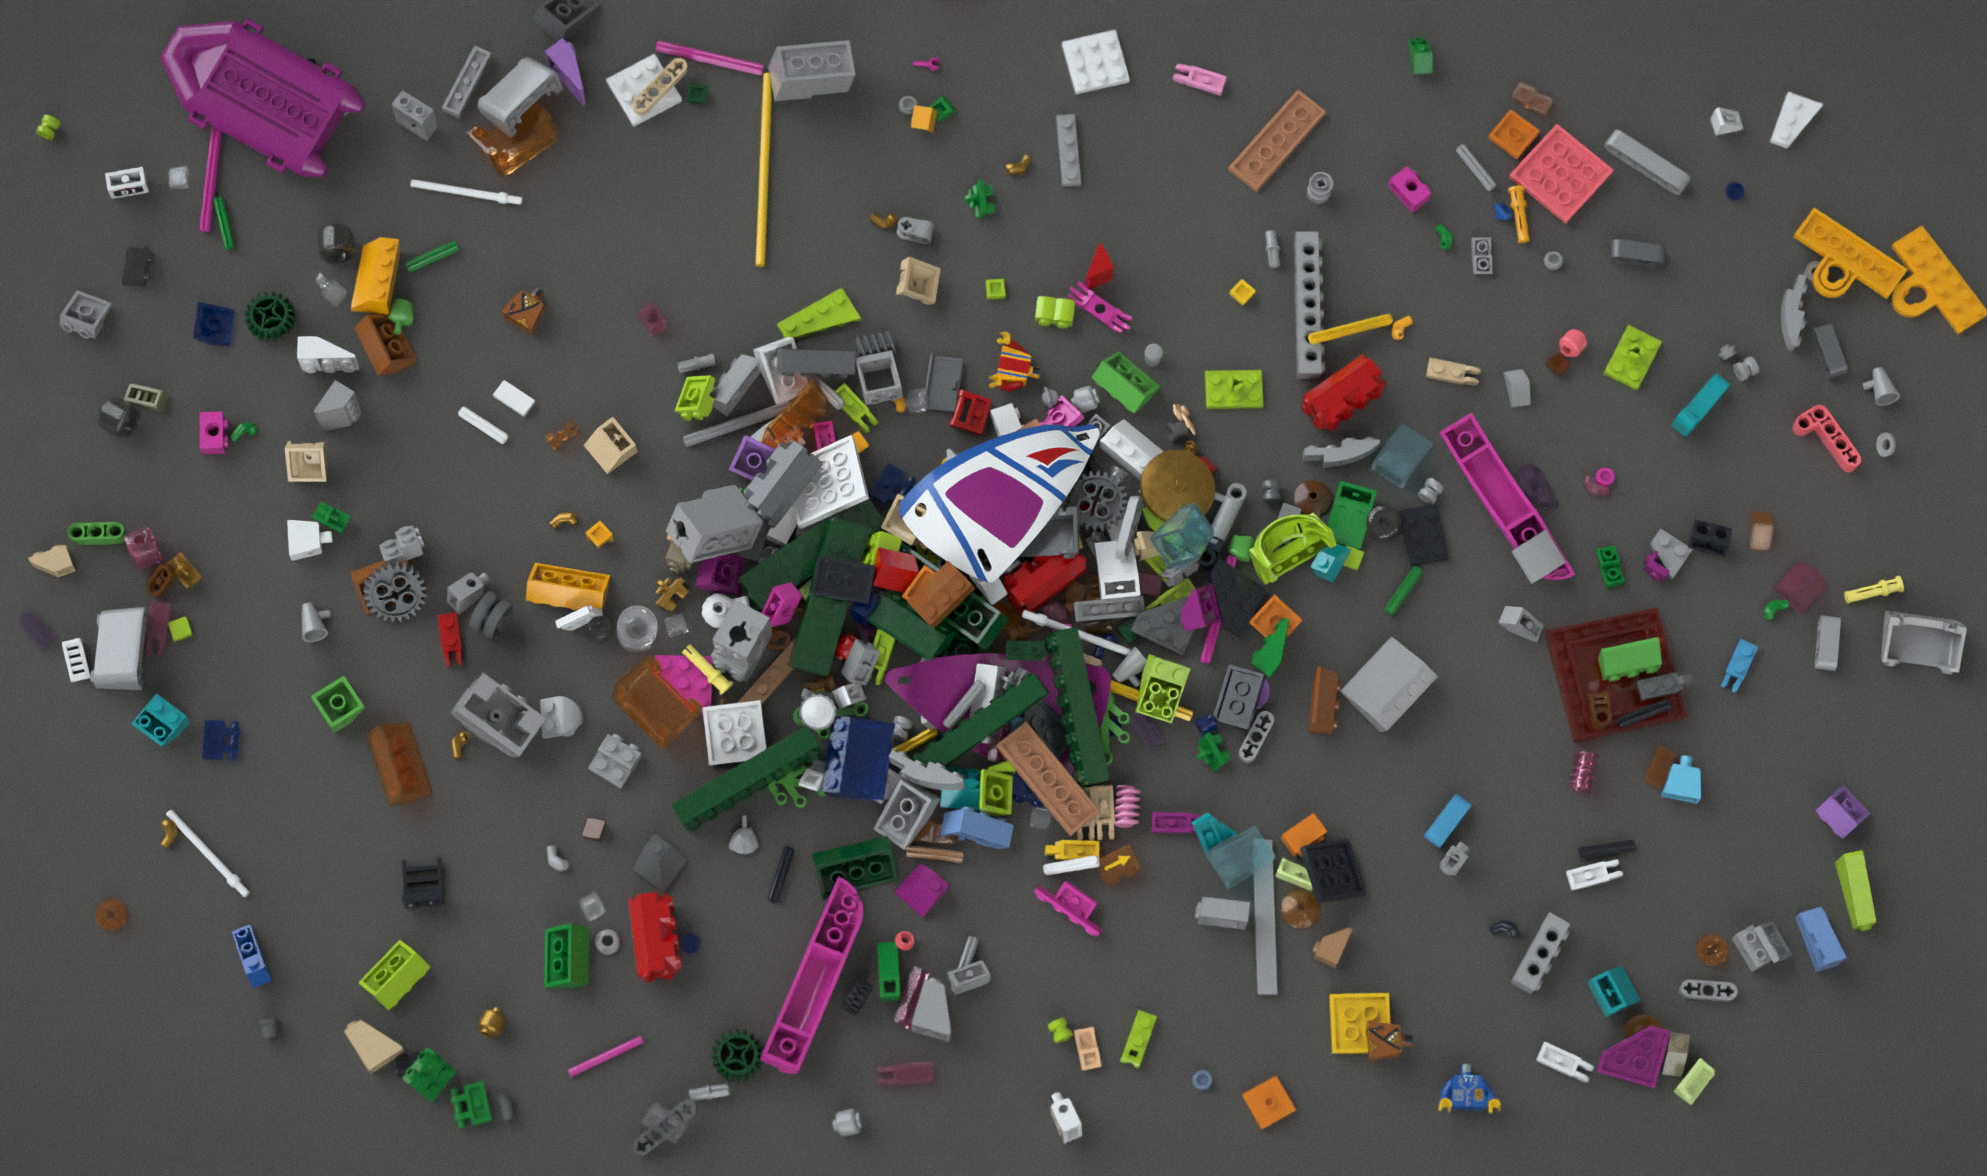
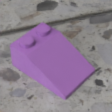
M562 38L545 51L547 64L550 69L558 74L560 81L576 99L584 105L586 102L576 61L577 57L574 53L575 48L570 42L566 43Z

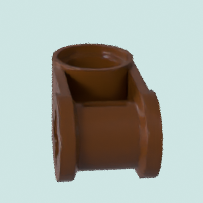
M1608 691L1604 692V694L1588 693L1587 702L1590 710L1591 724L1597 730H1604L1611 720ZM1597 716L1604 717L1606 722L1598 721Z

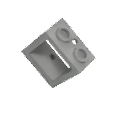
M403 90L392 103L396 122L428 141L438 127L433 109Z
M892 350L855 358L856 370L865 405L902 398V387ZM890 368L894 386L868 391L863 374Z
M1202 897L1201 902L1197 903L1195 918H1198V924L1245 929L1248 922L1250 902Z

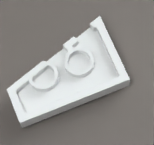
M1788 92L1770 143L1788 148L1823 104Z

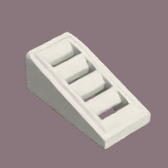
M77 638L62 642L71 682L90 678L82 639ZM77 654H80V655H81L80 657H76V658H71V657H70V656L77 655ZM78 662H82V663H83V664H81V665H77V666H73V667H72V664H74V663H78ZM84 669L85 671L82 673L74 674V671Z

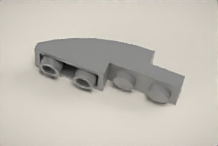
M1801 274L1795 280L1793 290H1786L1781 308L1782 333L1788 351L1791 352L1796 346L1799 347L1802 338L1799 335L1800 329L1803 330L1806 319L1803 318L1805 312L1801 311L1803 304L1801 295L1805 294L1808 283H1805L1806 276Z
M1367 437L1363 440L1346 438L1342 440L1340 447L1336 445H1329L1326 448H1319L1315 445L1304 448L1303 461H1322V468L1347 465L1361 460L1376 451L1380 445V439Z
M892 750L889 755L890 763L902 769L903 779L914 784L938 790H961L965 787L963 777L960 774L948 772L939 763L929 762L926 767L918 760L914 762L908 759V755L901 751L897 753Z

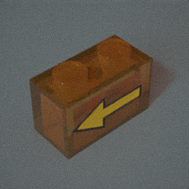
M1128 844L1100 858V865L1094 868L1103 885L1109 884L1112 886L1120 881L1119 878L1125 875L1130 877L1136 874L1140 864Z

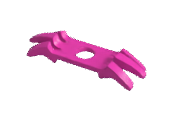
M1079 281L1077 285L1087 296L1073 287L1069 289L1078 298L1076 299L1073 295L1069 294L1068 298L1070 300H1074L1078 307L1095 316L1111 330L1122 333L1123 330L1121 328L1126 330L1131 328L1116 316L1118 315L1119 318L1131 321L1133 317L1124 314L1118 308L1104 301L1082 282ZM1102 304L1106 310L1104 313L1099 314L1095 311V306Z

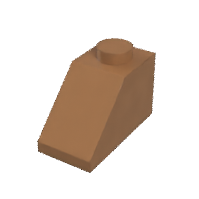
M1346 928L1323 937L1321 942L1317 941L1312 951L1316 953L1313 959L1335 968L1352 929Z

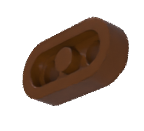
M171 564L158 566L148 580L147 591L152 597L164 595L175 580L176 572Z
M772 630L773 635L766 649L783 652L789 647L791 637L787 632ZM784 639L785 644L779 645L778 640Z

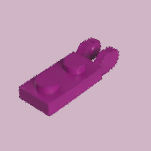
M1153 812L1152 833H1196L1193 826H1191V820L1194 821L1203 814Z

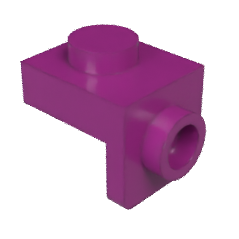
M1655 551L1653 555L1649 553L1643 562L1646 564L1643 571L1650 574L1649 576L1653 580L1663 582L1670 571L1654 561L1659 553L1658 551Z

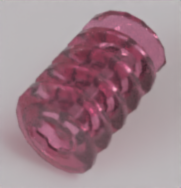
M1588 751L1577 752L1574 755L1576 760L1573 761V766L1575 767L1571 769L1573 774L1569 777L1571 782L1568 783V787L1578 793L1590 794L1591 791L1587 790V788L1593 787V784L1589 783L1588 780L1595 779L1590 773H1596V769L1592 768V766L1598 765L1593 758H1599V755Z

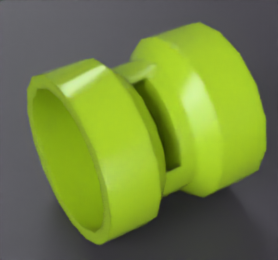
M44 115L41 120L42 124L38 126L36 133L45 139L53 140L55 130L59 128L61 122L50 115Z
M1065 1017L1059 1018L1047 1025L1054 1034L1053 1039L1056 1044L1073 1036L1071 1029L1067 1027L1068 1022Z

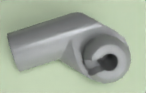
M548 846L549 865L557 871L567 870L569 863L567 860L557 856V847Z

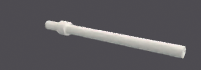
M413 179L411 181V187L495 200L502 204H522V197L511 196L504 192L499 194Z
M1024 610L1022 614L1023 618L1034 621L1035 624L1042 627L1045 625L1056 630L1072 628L1048 619L1046 615L1040 613L1037 615ZM1078 630L1079 637L1082 640L1126 656L1130 653L1129 648Z
M172 809L166 813L188 839L227 879V883L232 888L235 887L243 897H246L250 891L240 882L241 879L236 874H233Z

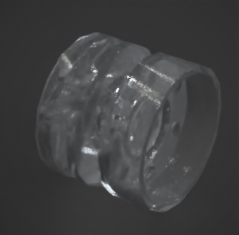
M631 606L620 614L616 631L617 639L623 648L636 653L648 650L654 644L658 629L654 613L643 606ZM635 628L640 631L639 635H636V632H634Z

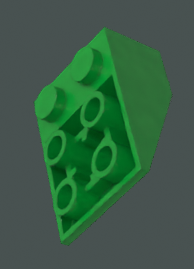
M1343 481L1339 482L1327 525L1332 530L1337 544L1347 545L1358 550L1361 549L1376 497V490Z

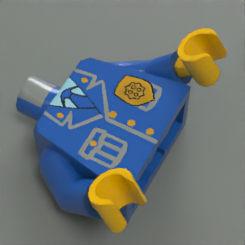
M1471 1064L1460 1065L1461 1075H1454L1452 1079L1446 1082L1440 1092L1439 1111L1442 1110V1107H1446L1448 1112L1450 1110H1485L1489 1105V1113H1492L1493 1107L1497 1108L1498 1112H1500V1101L1496 1099L1493 1090L1487 1081L1483 1080L1482 1076L1473 1075Z

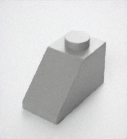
M1505 606L1499 620V624L1509 632L1533 642H1538L1544 627L1541 622L1522 607Z

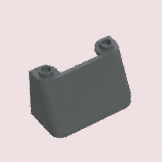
M1076 506L1067 507L1066 511L1063 508L1056 510L1043 529L1018 557L1063 555V558L1066 559L1075 558V555L1079 554L1080 509Z

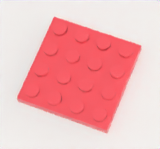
M1556 124L1514 169L1509 178L1517 185L1524 186L1528 194L1566 224L1614 170Z

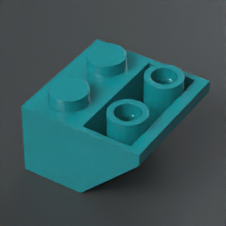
M155 694L131 724L158 745L164 747L182 733L190 723V720L185 714L158 694Z
M955 766L946 767L948 772H956L963 777L965 787L961 790H942L940 807L956 809L969 807L973 808L974 811H979L981 771L977 769H961Z
M1623 966L1608 970L1590 979L1587 983L1605 1018L1641 1001Z

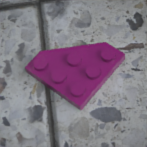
M1653 1025L1642 1029L1603 1051L1600 1056L1597 1072L1655 1088L1671 1031Z

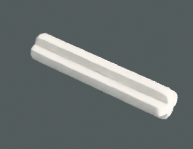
M463 406L458 413L460 417L501 444L508 440V434L467 407Z
M1090 856L1049 863L1043 866V871L1046 875L1098 867L1100 865L1099 857Z

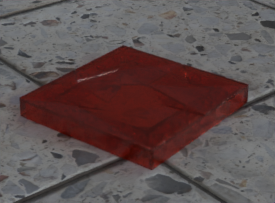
M1657 607L1547 630L1545 632L1546 643L1574 743L1672 723L1687 718L1688 715L1681 691L1641 701L1637 688V681L1676 673ZM1656 637L1659 638L1662 665L1657 672L1650 674L1641 672L1638 676L1632 678L1622 676L1617 681L1609 682V679L1603 681L1598 662L1601 649ZM1608 691L1611 720L1607 728L1597 730L1591 724L1587 695L1588 693L1604 694V692ZM1668 699L1671 703L1670 710L1619 728L1616 719L1620 716ZM1597 716L1598 721L1606 722L1604 717Z

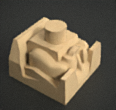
M912 257L906 258L901 261L900 270L903 272L900 274L901 278L897 286L896 295H905L918 299L926 305L935 304L941 268Z
M288 441L285 446L288 482H326L328 471L326 442H318L314 445L313 443L291 444V441Z
M897 494L881 528L894 536L902 538L904 542L911 546L918 545V538L909 529L899 513L900 502L905 496ZM920 503L917 504L915 514L918 517H923L926 514L927 508Z

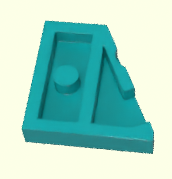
M1209 813L1191 822L1207 855L1212 854L1239 837L1234 830Z

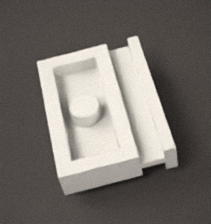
M586 606L555 622L557 628L562 627L564 630L573 631L602 617L603 613L600 608Z

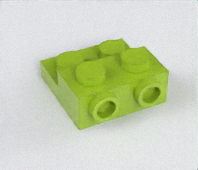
M710 375L687 377L675 412L679 413L681 418L691 421L692 417L703 420L704 417L709 416L715 400L710 397L715 378Z

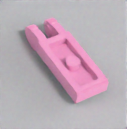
M1177 64V71L1189 75L1186 77L1174 74L1172 77L1173 81L1217 95L1222 94L1227 79L1226 76L1195 66L1190 67Z

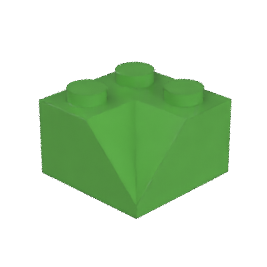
M342 676L311 696L314 704L333 733L349 725L365 708L345 676Z

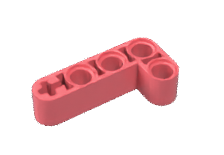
M1814 406L1797 417L1793 423L1792 430L1798 436H1804L1814 430L1843 471L1853 472L1860 464V454L1825 406ZM1814 413L1820 414L1822 418H1816ZM1799 422L1804 423L1806 425V428H1802L1799 425ZM1825 428L1831 429L1833 434L1827 433ZM1836 443L1841 444L1844 449H1839Z

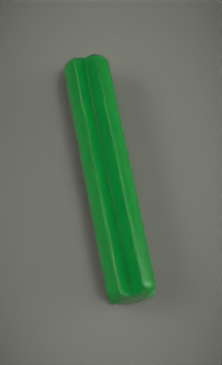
M214 198L224 247L226 250L234 249L235 244L224 198Z
M456 241L449 242L405 263L409 272H413L459 250Z
M1417 566L1412 567L1384 608L1386 613L1390 615L1395 614L1423 573L1421 568Z

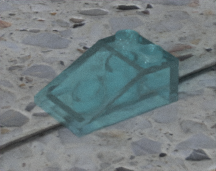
M1402 423L1373 461L1371 469L1403 489L1434 444Z
M1256 826L1219 843L1204 853L1227 890L1276 859V856Z

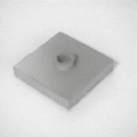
M1773 921L1754 928L1773 963L1792 956V952Z

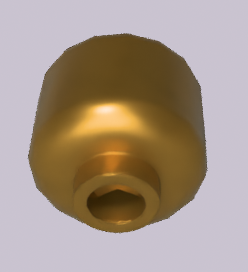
M495 1007L492 1010H485L478 1022L480 1033L491 1039L500 1036L507 1023V1019L503 1015L504 1012Z

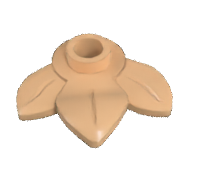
M1174 404L1173 412L1180 422L1185 421L1186 427L1190 428L1193 435H1195L1196 430L1188 418L1190 413L1186 406Z

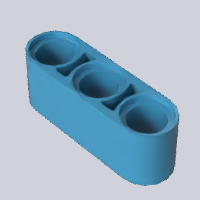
M1456 793L1424 835V838L1440 849L1472 804Z

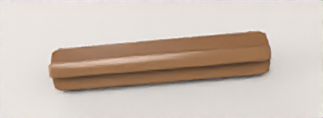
M908 846L906 849L907 857L956 863L963 862L964 853L960 851Z

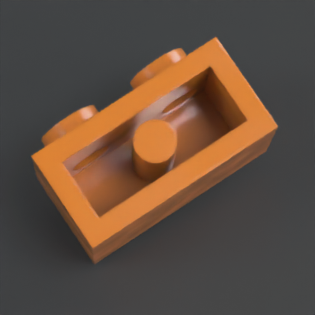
M1312 813L1282 834L1281 840L1293 857L1297 855L1301 857L1300 848L1305 845L1322 843L1325 840L1327 830L1316 815Z

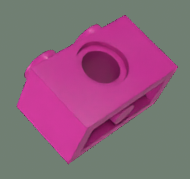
M1405 167L1393 176L1388 184V187L1411 213L1429 201L1431 195L1429 187L1425 183L1422 184L1416 172L1408 167ZM1412 186L1415 191H1410L1407 187Z
M223 411L200 412V450L203 455L226 454V447H229V438L226 436V429H229V420L225 417ZM214 430L219 431V433L216 436L210 435L211 432Z
M792 583L774 586L761 614L770 618L771 627L789 623L802 595Z

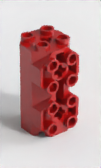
M1362 354L1303 396L1301 409L1313 419L1312 422L1318 430L1323 428L1324 430L1328 429L1330 432L1333 431L1343 419L1345 421L1350 419L1354 415L1353 411L1356 408L1363 410L1370 400H1377L1383 395L1382 391L1386 388L1385 379L1381 381L1380 376L1382 372L1371 358L1365 359L1366 355Z
M1081 553L1071 559L1063 558V555L1033 556L1035 559L1031 563H1028V561L1023 562L1018 567V571L1014 574L1011 572L1004 577L1003 580L1005 582L1003 586L1006 592L1008 591L1009 593L1008 601L1020 614H1023L1024 610L1034 613L1086 572L1085 563L1087 561Z
M659 892L636 895V900H633L632 897L628 898L638 978H642L645 983L653 982L655 978L662 977L663 980L674 979V974L678 973V969L682 968L680 955L676 954L675 951L679 950L677 934L673 935V931H677L675 916L671 915V912H674L672 896H668V893L660 896Z

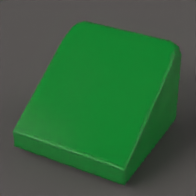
M940 96L930 106V108L937 111L936 119L938 122L943 121L957 111L946 96Z

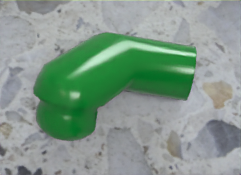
M1441 223L1435 230L1441 235L1440 247L1443 250H1448L1452 246L1453 235Z
M253 422L239 424L229 437L237 442L244 433L255 435L258 432V427Z
M1788 600L1770 601L1764 608V617L1767 620L1774 619L1777 610L1788 609Z

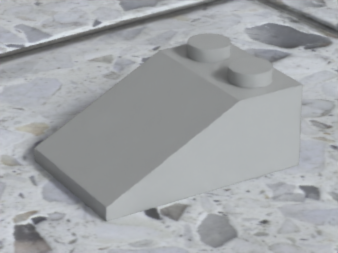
M900 779L874 830L883 836H888L890 841L906 850L931 817L941 798L920 785Z

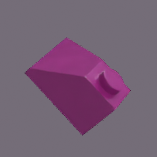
M731 553L705 559L698 568L695 587L708 592L739 595L740 584L736 578L742 575L744 558Z
M1213 584L1192 590L1181 611V623L1185 631L1222 622Z
M919 864L894 893L924 918L947 893L949 884L937 873Z

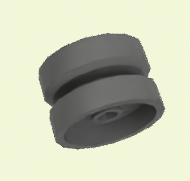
M488 591L475 607L469 620V628L477 633L483 631L484 637L495 641L507 626L514 610V604L506 599L500 601L497 594Z

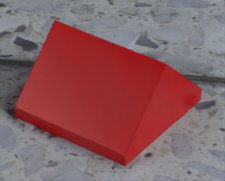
M1098 244L1086 276L1085 286L1089 290L1111 281L1113 277L1114 266L1103 244Z
M879 547L877 549L876 568L872 586L905 593L919 573L915 555Z

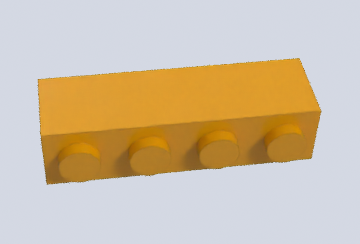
M380 237L363 245L351 311L389 315L401 253L399 239Z
M535 563L527 580L525 601H531L535 604H549L553 607L561 606L571 610L593 606L603 611L610 575Z

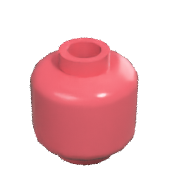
M1575 329L1569 330L1559 341L1560 351L1567 357H1577L1587 346V339L1584 333Z

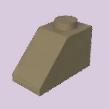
M1670 1032L1663 1057L1662 1075L1682 1077L1688 1055L1690 1035Z

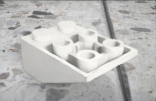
M317 336L298 337L297 359L302 371L307 373H315L316 371L333 373L335 370H343L344 372L351 373L355 370H360L354 354Z
M1117 541L1094 543L1100 600L1140 596L1134 545H1132L1128 560H1118L1115 554Z

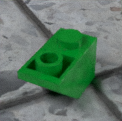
M1416 37L1413 40H1408L1413 73H1432L1433 52L1427 39Z

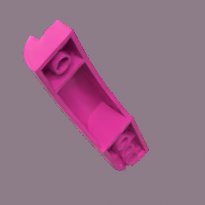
M1470 413L1440 431V436L1465 477L1513 549L1546 530L1566 563L1542 578L1561 580L1575 575L1539 513L1529 502L1497 455L1474 415Z
M838 877L761 1056L760 1061L779 1068L778 1071L786 1074L798 1073L862 922L863 905L857 895V891L849 882Z

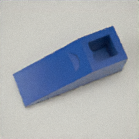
M249 924L232 931L245 973L252 987L255 988L272 981L251 925Z

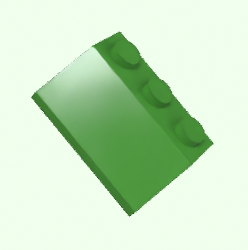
M1119 351L1103 360L1091 377L1098 386L1106 389L1114 399L1119 400L1127 410L1133 413L1142 409L1161 388L1159 384Z
M1656 637L1601 649L1598 662L1603 681L1609 679V682L1619 680L1622 676L1632 678L1638 676L1641 672H1646L1647 674L1657 672L1662 665L1659 638Z

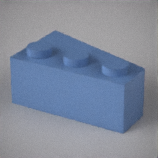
M963 807L960 810L944 814L940 835L954 834L959 836L958 840L964 841L967 838L976 841V844L1003 849L1010 847L1014 825L1007 823L1006 819H994L988 813H976L973 808Z
M1822 907L1799 913L1795 917L1816 972L1838 966L1846 959L1844 951L1829 923L1828 915L1823 911Z

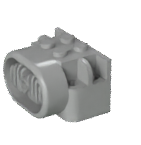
M482 673L467 688L450 713L461 721L467 730L480 739L495 746L512 758L520 757L546 718L528 706L526 699L519 695L517 697L511 693L512 690L505 684L500 685Z

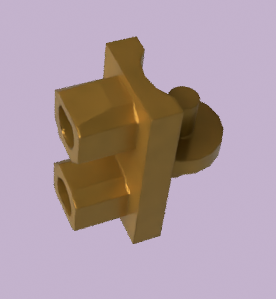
M181 552L166 563L174 567L176 577L187 590L203 579Z
M681 577L679 579L676 578L669 587L668 585L672 582L669 578L664 582L660 580L656 582L659 588L655 593L660 596L664 591L663 595L655 603L658 608L663 607L665 610L672 612L678 605L671 598L673 594H677L681 599L687 595L689 590L683 584L685 581Z

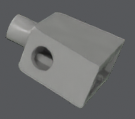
M470 572L448 587L447 602L458 615L483 596L484 586L490 582L489 577L484 572L477 577L474 573Z

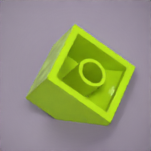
M984 769L981 770L980 812L988 813L993 817L1011 814L1013 776Z

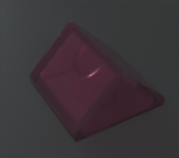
M1798 561L1773 589L1803 614L1824 591L1827 585L1817 568Z

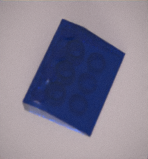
M836 716L831 725L821 792L830 797L884 800L895 724L855 717Z

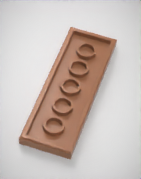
M1297 90L1228 167V171L1257 192L1326 115L1327 111L1300 90Z
M1026 721L996 745L997 749L1069 836L1100 812L1098 807Z

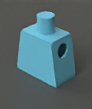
M1681 756L1680 765L1673 764L1670 767L1661 797L1696 804L1700 801V769L1691 767L1692 757Z

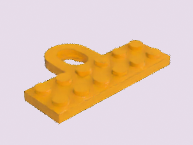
M1816 208L1812 209L1793 236L1824 257L1813 273L1812 283L1816 291L1827 298L1842 296L1856 278L1887 299L1908 270ZM1829 267H1839L1844 273V278L1836 283L1829 282L1827 280Z
M1923 226L1918 227L1892 244L1891 248L1912 274V276L1899 283L1892 292L1891 303L1897 313L1904 317L1913 318L1920 316L1936 305L1958 335L1987 316V309ZM1920 287L1925 291L1926 299L1921 303L1907 304L1905 302V296L1908 295L1911 288Z

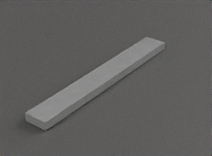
M1252 840L1257 995H1277L1272 840Z

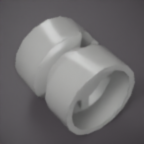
M1317 172L1310 177L1306 191L1310 201L1322 204L1329 199L1333 187L1331 176L1325 172Z

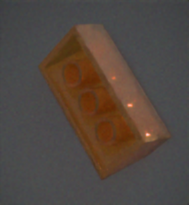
M812 378L766 427L762 443L776 449L781 442H798L804 435L803 431L806 428L809 430L816 422L817 416L821 417L826 412L828 399L816 379Z
M410 723L380 724L366 733L389 806L403 805L432 795Z

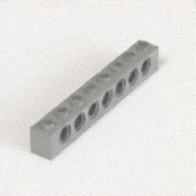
M1296 232L1294 237L1297 379H1320L1321 374L1325 372V362H1321V355H1324V344H1321V342L1310 344L1306 341L1311 333L1324 330V326L1320 324V320H1323L1324 311L1320 309V302H1323V291H1320V285L1323 283V274L1319 273V267H1322V256H1319V250L1322 249V239L1318 238V232ZM1310 250L1313 254L1307 255L1304 251ZM1311 268L1313 272L1308 273L1304 269ZM1311 285L1314 289L1307 290L1305 286ZM1312 303L1314 307L1308 308L1305 304ZM1311 320L1315 325L1309 326L1306 324V321ZM1313 356L1315 361H1309L1306 357Z

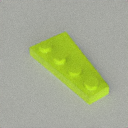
M840 288L777 323V327L784 338L798 339L814 332H822L828 328L846 325L849 322L861 321V317L844 290Z

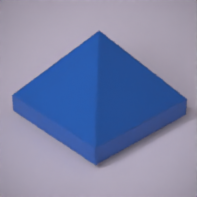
M1504 202L1494 205L1496 219L1506 220L1515 217Z

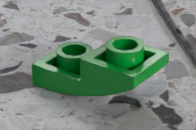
M1615 545L1596 549L1605 588L1624 585L1625 580L1619 565L1620 559Z

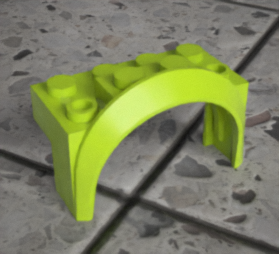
M1314 513L1310 515L1295 514L1279 518L1265 527L1257 536L1254 547L1249 549V553L1257 577L1266 585L1269 582H1275L1279 576L1314 557L1327 546L1330 548L1335 547L1336 541L1332 530ZM1298 523H1300L1302 533H1300ZM1297 538L1296 540H1293L1289 544L1273 552L1282 543L1290 539Z

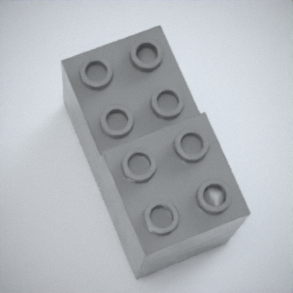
M849 40L776 47L768 67L774 101L811 98L812 95L848 92L856 75Z
M731 485L704 491L701 499L678 503L666 532L677 547L681 548L683 555L689 563L751 549L763 521L754 509H749L745 506L747 500L737 486Z
M735 600L712 639L714 651L711 654L714 668L721 670L722 673L727 672L731 674V678L738 682L743 680L747 683L773 635L770 618Z

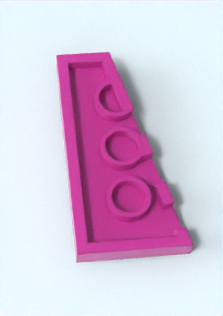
M1061 395L1058 399L1059 403L1055 408L1051 407L1047 412V418L1043 423L1039 422V425L1075 427L1084 419V416Z

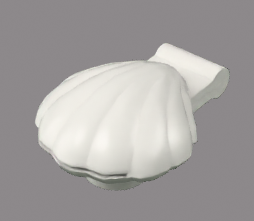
M719 593L709 596L702 605V616L705 622L714 628H719L735 600L750 607L748 596L730 599L724 594Z

